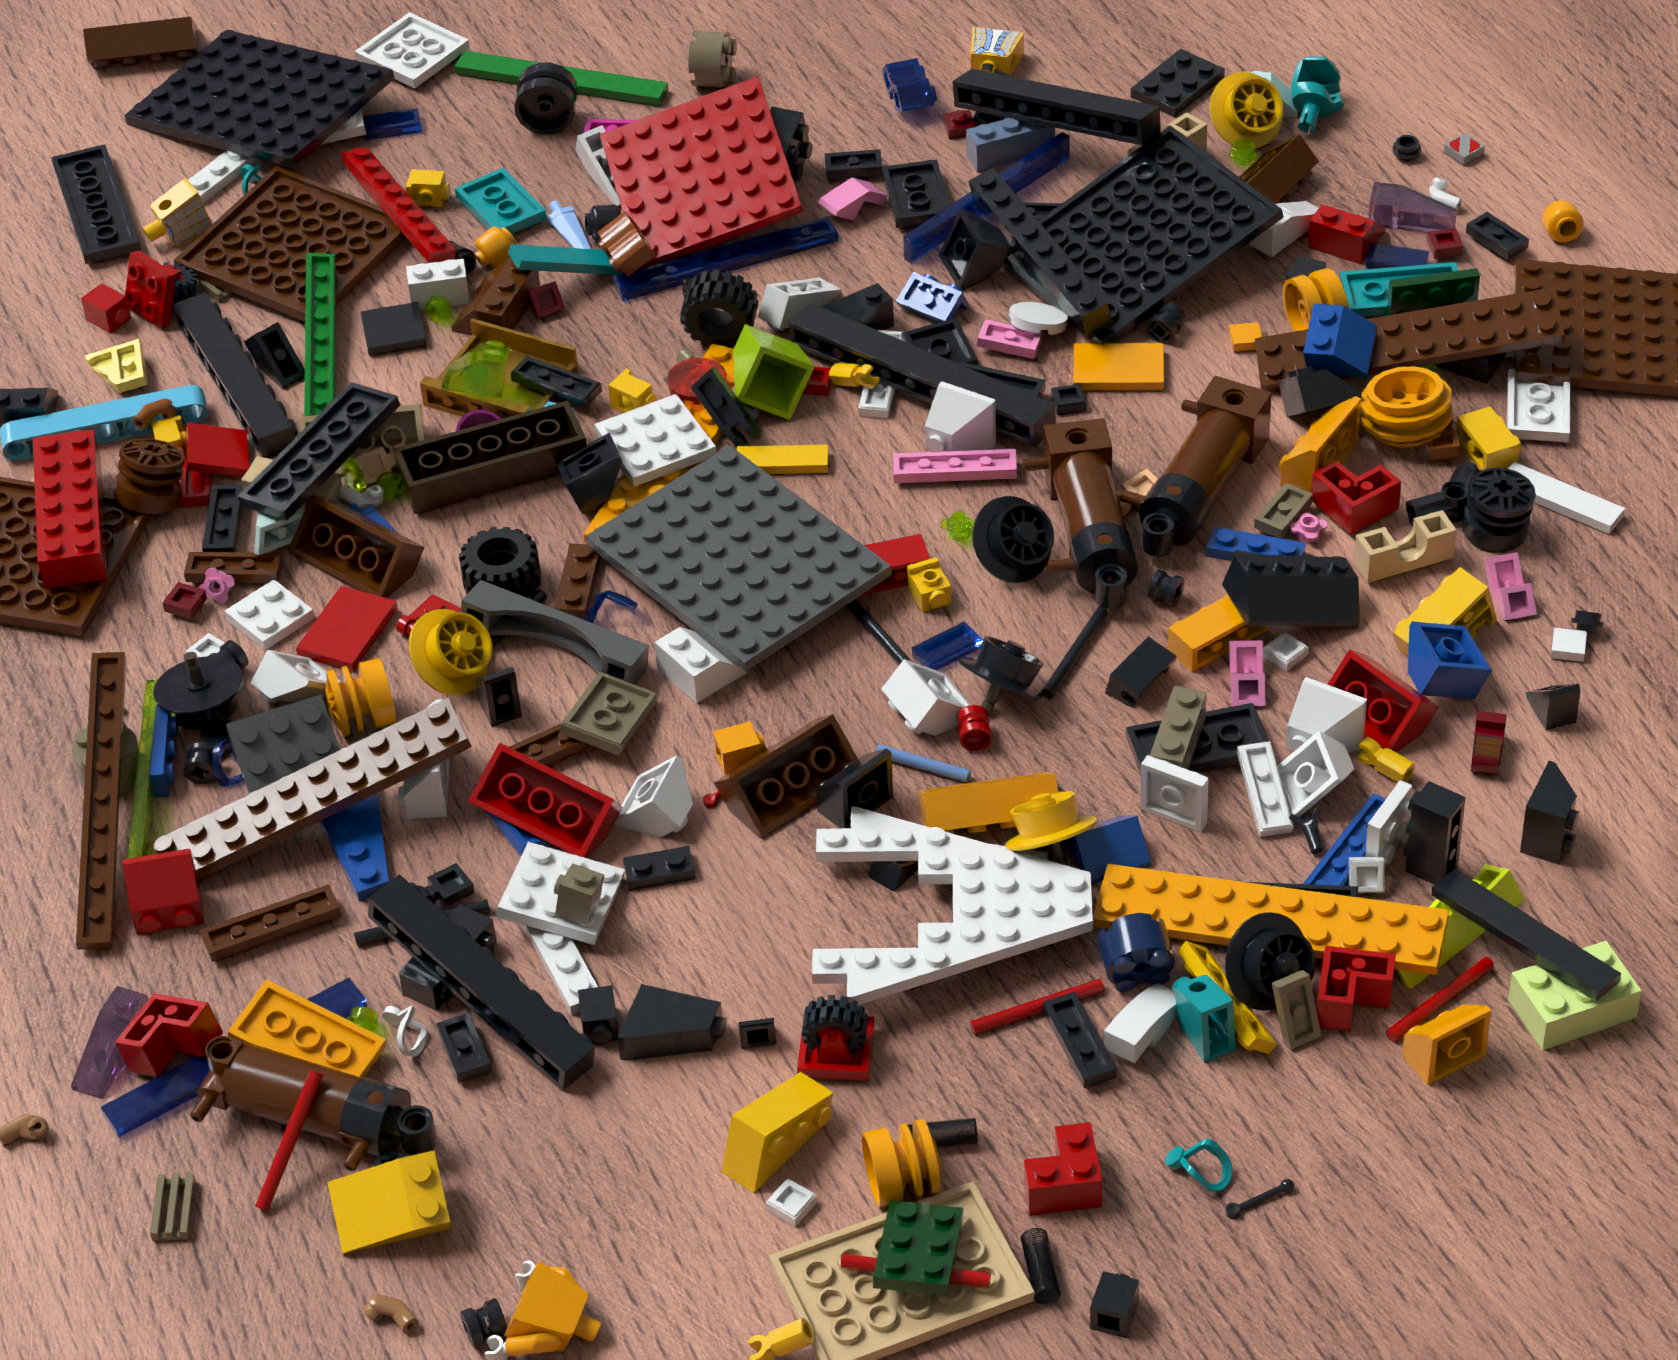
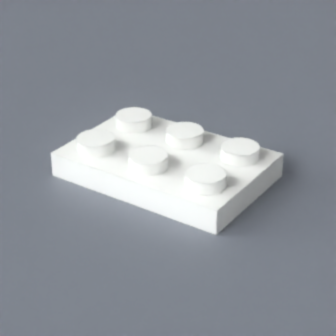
M1509 369L1507 378V428L1520 440L1569 442L1570 382H1564L1563 386L1517 382L1514 378L1515 369Z

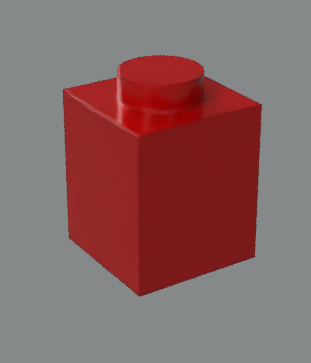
M103 283L81 298L86 320L108 333H112L131 319L126 296Z

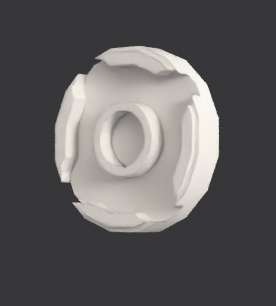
M1036 302L1013 304L1009 309L1008 320H1011L1010 323L1015 328L1032 334H1040L1041 330H1048L1050 335L1061 333L1066 329L1068 320L1067 315L1058 308Z

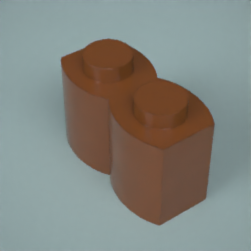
M625 211L598 231L602 239L598 244L607 256H612L608 260L618 273L623 270L629 277L656 256L640 228Z

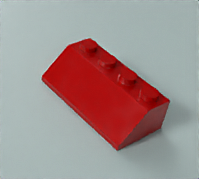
M500 742L468 800L469 803L546 842L583 858H587L608 837L623 808L614 799Z

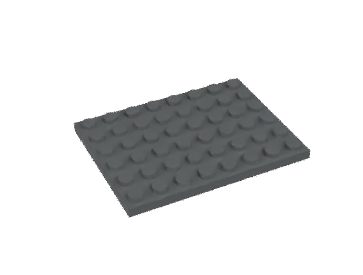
M730 445L585 536L587 545L744 671H748L892 575L890 564Z

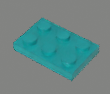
M504 167L455 188L456 198L487 229L491 227H498L500 229L505 227L513 234L547 219L546 209Z

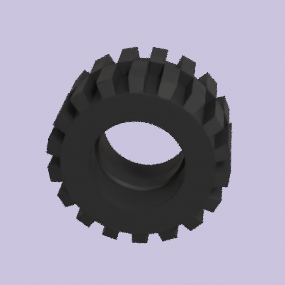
M713 270V273L705 271L702 272L701 276L696 275L687 286L680 313V321L684 325V331L691 333V339L701 341V345L706 347L712 343L729 348L732 345H736L744 325L753 327L759 300H757L756 290H752L751 283L744 282V277L739 274L734 276L732 272L727 270L726 273H722L720 270Z
M494 527L490 528L489 531L482 530L478 532L477 536H471L467 539L468 543L463 544L461 553H459V561L466 595L480 580L529 598L528 595H533L537 591V587L540 586L541 571L537 545L535 541H532L531 536L523 534L522 530H510V527H503L502 529Z

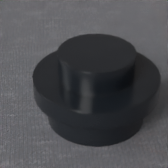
M1402 135L1396 139L1392 151L1401 160L1409 161L1420 155L1421 145L1416 137Z
M1576 610L1575 618H1571V623L1577 624L1576 630L1596 633V627H1603L1604 622H1601L1602 614Z

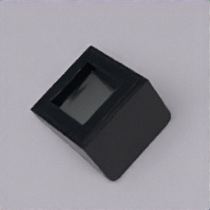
M873 861L869 877L894 891L918 870V862Z
M774 1018L738 1022L741 1049L776 1044Z

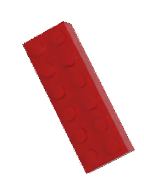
M94 429L33 438L37 562L44 588L49 589L107 580L101 456Z

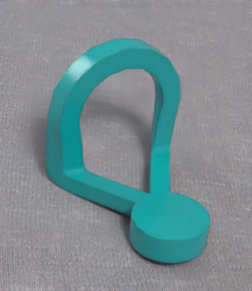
M261 163L255 167L246 164L241 168L243 195L249 191V182H259L262 179L258 175V171L262 168Z
M1209 1138L1198 1142L1186 1151L1181 1146L1175 1147L1165 1158V1164L1171 1170H1176L1183 1166L1200 1186L1207 1191L1215 1192L1225 1189L1232 1178L1230 1157L1214 1140ZM1206 1149L1220 1160L1222 1165L1221 1179L1218 1183L1211 1184L1191 1166L1187 1159Z

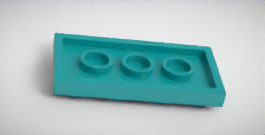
M1453 262L1341 271L1339 279L1344 287L1349 309L1365 318L1387 315L1389 280L1459 270L1457 263Z

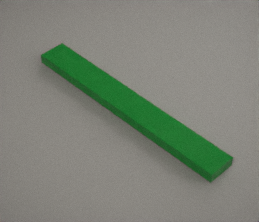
M464 51L455 65V73L517 84L520 74L528 66L541 62ZM563 66L572 73L577 81L578 94L660 106L669 90L668 82Z
M306 253L304 417L319 415L335 399V254Z

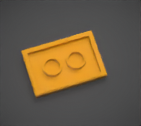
M1074 343L1073 385L1081 384L1082 391L1164 390L1163 343H1106L1104 345L1101 343Z

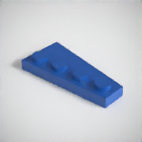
M377 793L319 821L358 901L369 898L389 883Z

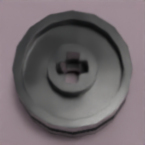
M546 62L528 66L520 74L517 82V94L514 103L515 116L521 125L535 133L555 134L565 130L572 123L575 115V102L578 93L577 81L572 73L561 65Z

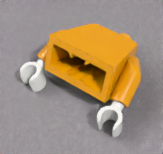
M530 1260L525 1261L521 1266L524 1274H515L518 1287L523 1292L504 1335L508 1338L506 1342H503L502 1338L498 1335L490 1336L487 1344L494 1351H486L484 1354L487 1360H507L508 1355L511 1357L534 1353L562 1352L573 1334L592 1343L601 1322L582 1314L589 1295L587 1291L581 1288L568 1269L564 1267H550L540 1261L536 1265Z

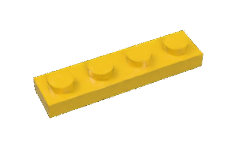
M1185 941L1177 950L1185 961V969L1195 978L1201 975H1208L1233 1000L1234 1027L1238 1034L1236 1037L1237 1041L1248 1051L1256 1050L1269 1054L1278 1044L1254 1011L1242 1004L1234 996L1228 985L1224 970L1206 947Z

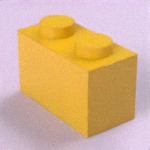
M1491 406L1457 416L1456 430H1458L1459 444L1479 470L1509 468L1513 462L1518 463L1519 453L1521 452L1520 440L1510 432L1503 418L1498 416Z

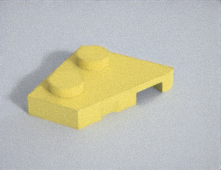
M139 339L85 355L89 367L118 393L148 385L143 346Z

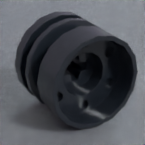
M1489 468L1480 471L1473 476L1469 484L1467 504L1462 518V532L1474 545L1489 551L1504 552L1515 549L1523 544L1528 533L1530 515L1536 498L1535 487L1527 477L1508 468Z

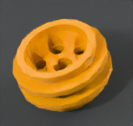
M1412 366L1386 370L1373 377L1362 392L1361 423L1368 433L1385 445L1414 447L1428 443L1439 437L1453 419L1452 390L1437 373L1426 368Z

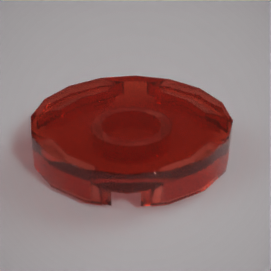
M708 358L683 360L674 365L668 372V390L671 396L677 394L683 403L687 400L692 401L693 405H702L691 389V386L711 368H717L726 382L727 373L721 364Z

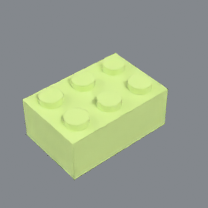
M1607 941L1582 948L1621 973L1620 982L1598 1001L1539 963L1512 972L1508 1000L1542 1051L1637 1018L1642 990Z

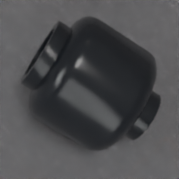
M616 204L592 206L589 213H585L586 235L591 236L595 242L602 240L598 231L621 214L619 207Z

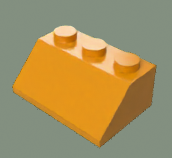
M1355 396L1326 409L1319 419H1314L1309 431L1304 437L1300 436L1293 450L1289 454H1285L1280 461L1279 471H1281L1282 486L1288 483L1311 493L1313 472L1336 460L1341 464L1358 445L1361 398Z

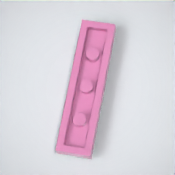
M1016 449L893 453L894 483L1017 479Z

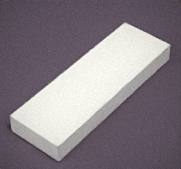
M1271 742L1238 746L1237 755L1259 837L1292 833L1294 826L1289 819L1290 812Z

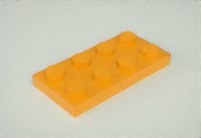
M267 979L228 1030V1037L361 1078L367 1075L387 1046L385 1038Z

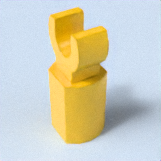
M836 363L829 372V377L834 385L853 387L862 385L868 389H873L880 381L879 377L870 375L873 367L868 364H864L861 367L859 364Z
M1366 737L1359 744L1363 751L1358 755L1357 759L1362 763L1374 765L1375 770L1396 782L1401 780L1407 783L1413 776L1415 763L1389 748H1381L1370 737Z
M801 1318L770 1331L768 1336L755 1335L748 1340V1344L754 1350L760 1351L751 1355L749 1360H773L775 1356L782 1357L815 1343L812 1326L805 1318Z

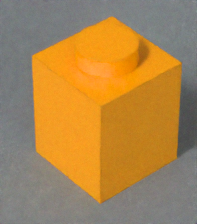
M751 721L713 731L715 755L724 776L766 750L761 732H755Z

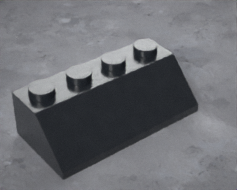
M1235 554L1222 583L1247 626L1358 628L1360 624L1359 578L1346 557Z

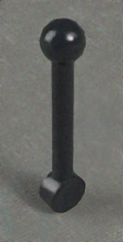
M1284 1179L1279 1186L1240 1204L1229 1203L1226 1206V1216L1230 1219H1236L1240 1216L1241 1211L1282 1192L1291 1193L1295 1188L1294 1182L1291 1179Z

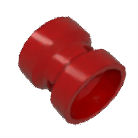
M969 705L958 712L956 720L960 730L959 738L962 747L969 751L986 749L993 741L992 731L989 726V713L986 708L979 705Z

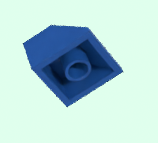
M1313 304L1303 352L1306 367L1314 366L1315 371L1326 369L1336 376L1368 378L1378 329L1377 325L1343 305Z
M1412 621L1409 626L1408 674L1420 694L1475 699L1492 669L1466 626Z

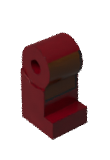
M1477 710L1471 761L1472 772L1498 775L1507 714Z

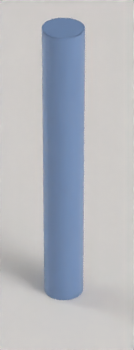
M878 744L875 750L878 751L886 748L890 750L892 762L968 783L971 778V770L881 744Z

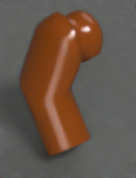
M165 398L148 403L133 418V424L138 429L143 430L159 414L164 419L173 417L177 413V408L172 405L173 402Z

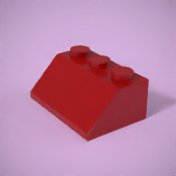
M1349 649L1327 684L1367 699L1364 739L1370 737L1381 748H1389L1394 752H1398L1422 735L1439 708L1438 705L1424 695H1421L1420 692L1374 659Z

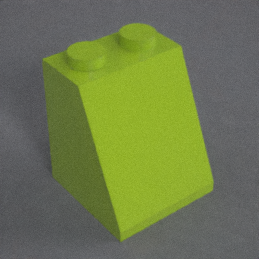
M745 324L733 350L735 395L742 403L790 420L815 366L798 344Z

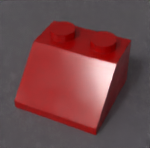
M1322 204L1309 222L1308 248L1362 264L1385 233L1386 227L1374 220Z
M190 848L122 860L130 913L136 935L204 923L202 893Z

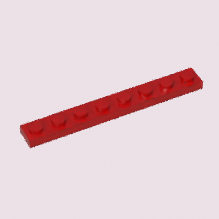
M354 148L353 151L342 152L343 164L428 263L455 260L456 249L369 149Z

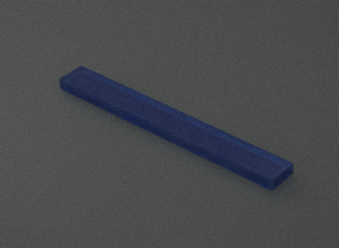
M1062 131L1000 172L999 175L1015 194L1070 158V135ZM971 192L903 236L904 259L913 263L943 243L960 208L966 209L978 217L983 216L975 206Z
M824 217L641 268L629 277L625 273L612 277L613 285L623 302L683 285L685 276H701L702 272L709 271L713 273V270H720V272L726 273V270L734 271L839 241L838 232L830 219Z
M350 978L307 999L343 1018H347L368 1007L366 998ZM197 1056L100 1107L102 1115L116 1135L120 1137L198 1096L197 1090L210 1072L207 1057Z

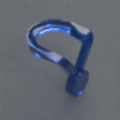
M610 590L597 594L593 607L589 609L584 620L591 623L594 622L605 598L631 610H636L638 603Z
M229 739L219 740L215 745L212 756L215 776L219 784L224 787L244 781L242 774L228 778L222 769L221 755L226 746L229 748L233 760L239 766L231 740Z

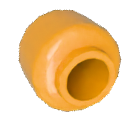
M1558 200L1546 207L1542 215L1544 229L1557 242L1567 243L1573 241L1583 230V216L1575 205L1569 201Z
M491 227L475 240L476 260L484 268L487 265L491 268H496L510 258L508 254L511 244L517 245V241L505 227L501 229Z

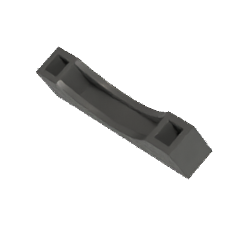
M480 580L461 601V612L476 617L486 627L490 636L519 635L539 638L558 644L584 659L597 674L602 672L634 685L647 671L648 644Z

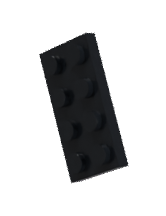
M1253 703L1206 712V720L1189 766V771L1203 772L1239 765L1238 746L1269 742ZM1162 720L1126 727V738L1140 775L1141 763L1147 755L1150 756Z

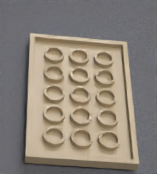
M974 1181L914 1203L964 1208V1219L954 1268L991 1273L990 1288L951 1283L948 1296L873 1288L874 1273L842 1269L841 1259L843 1253L878 1257L887 1212L769 1255L770 1266L797 1320L805 1318L813 1328L815 1343L810 1344V1347L817 1360H877L1035 1301V1292Z

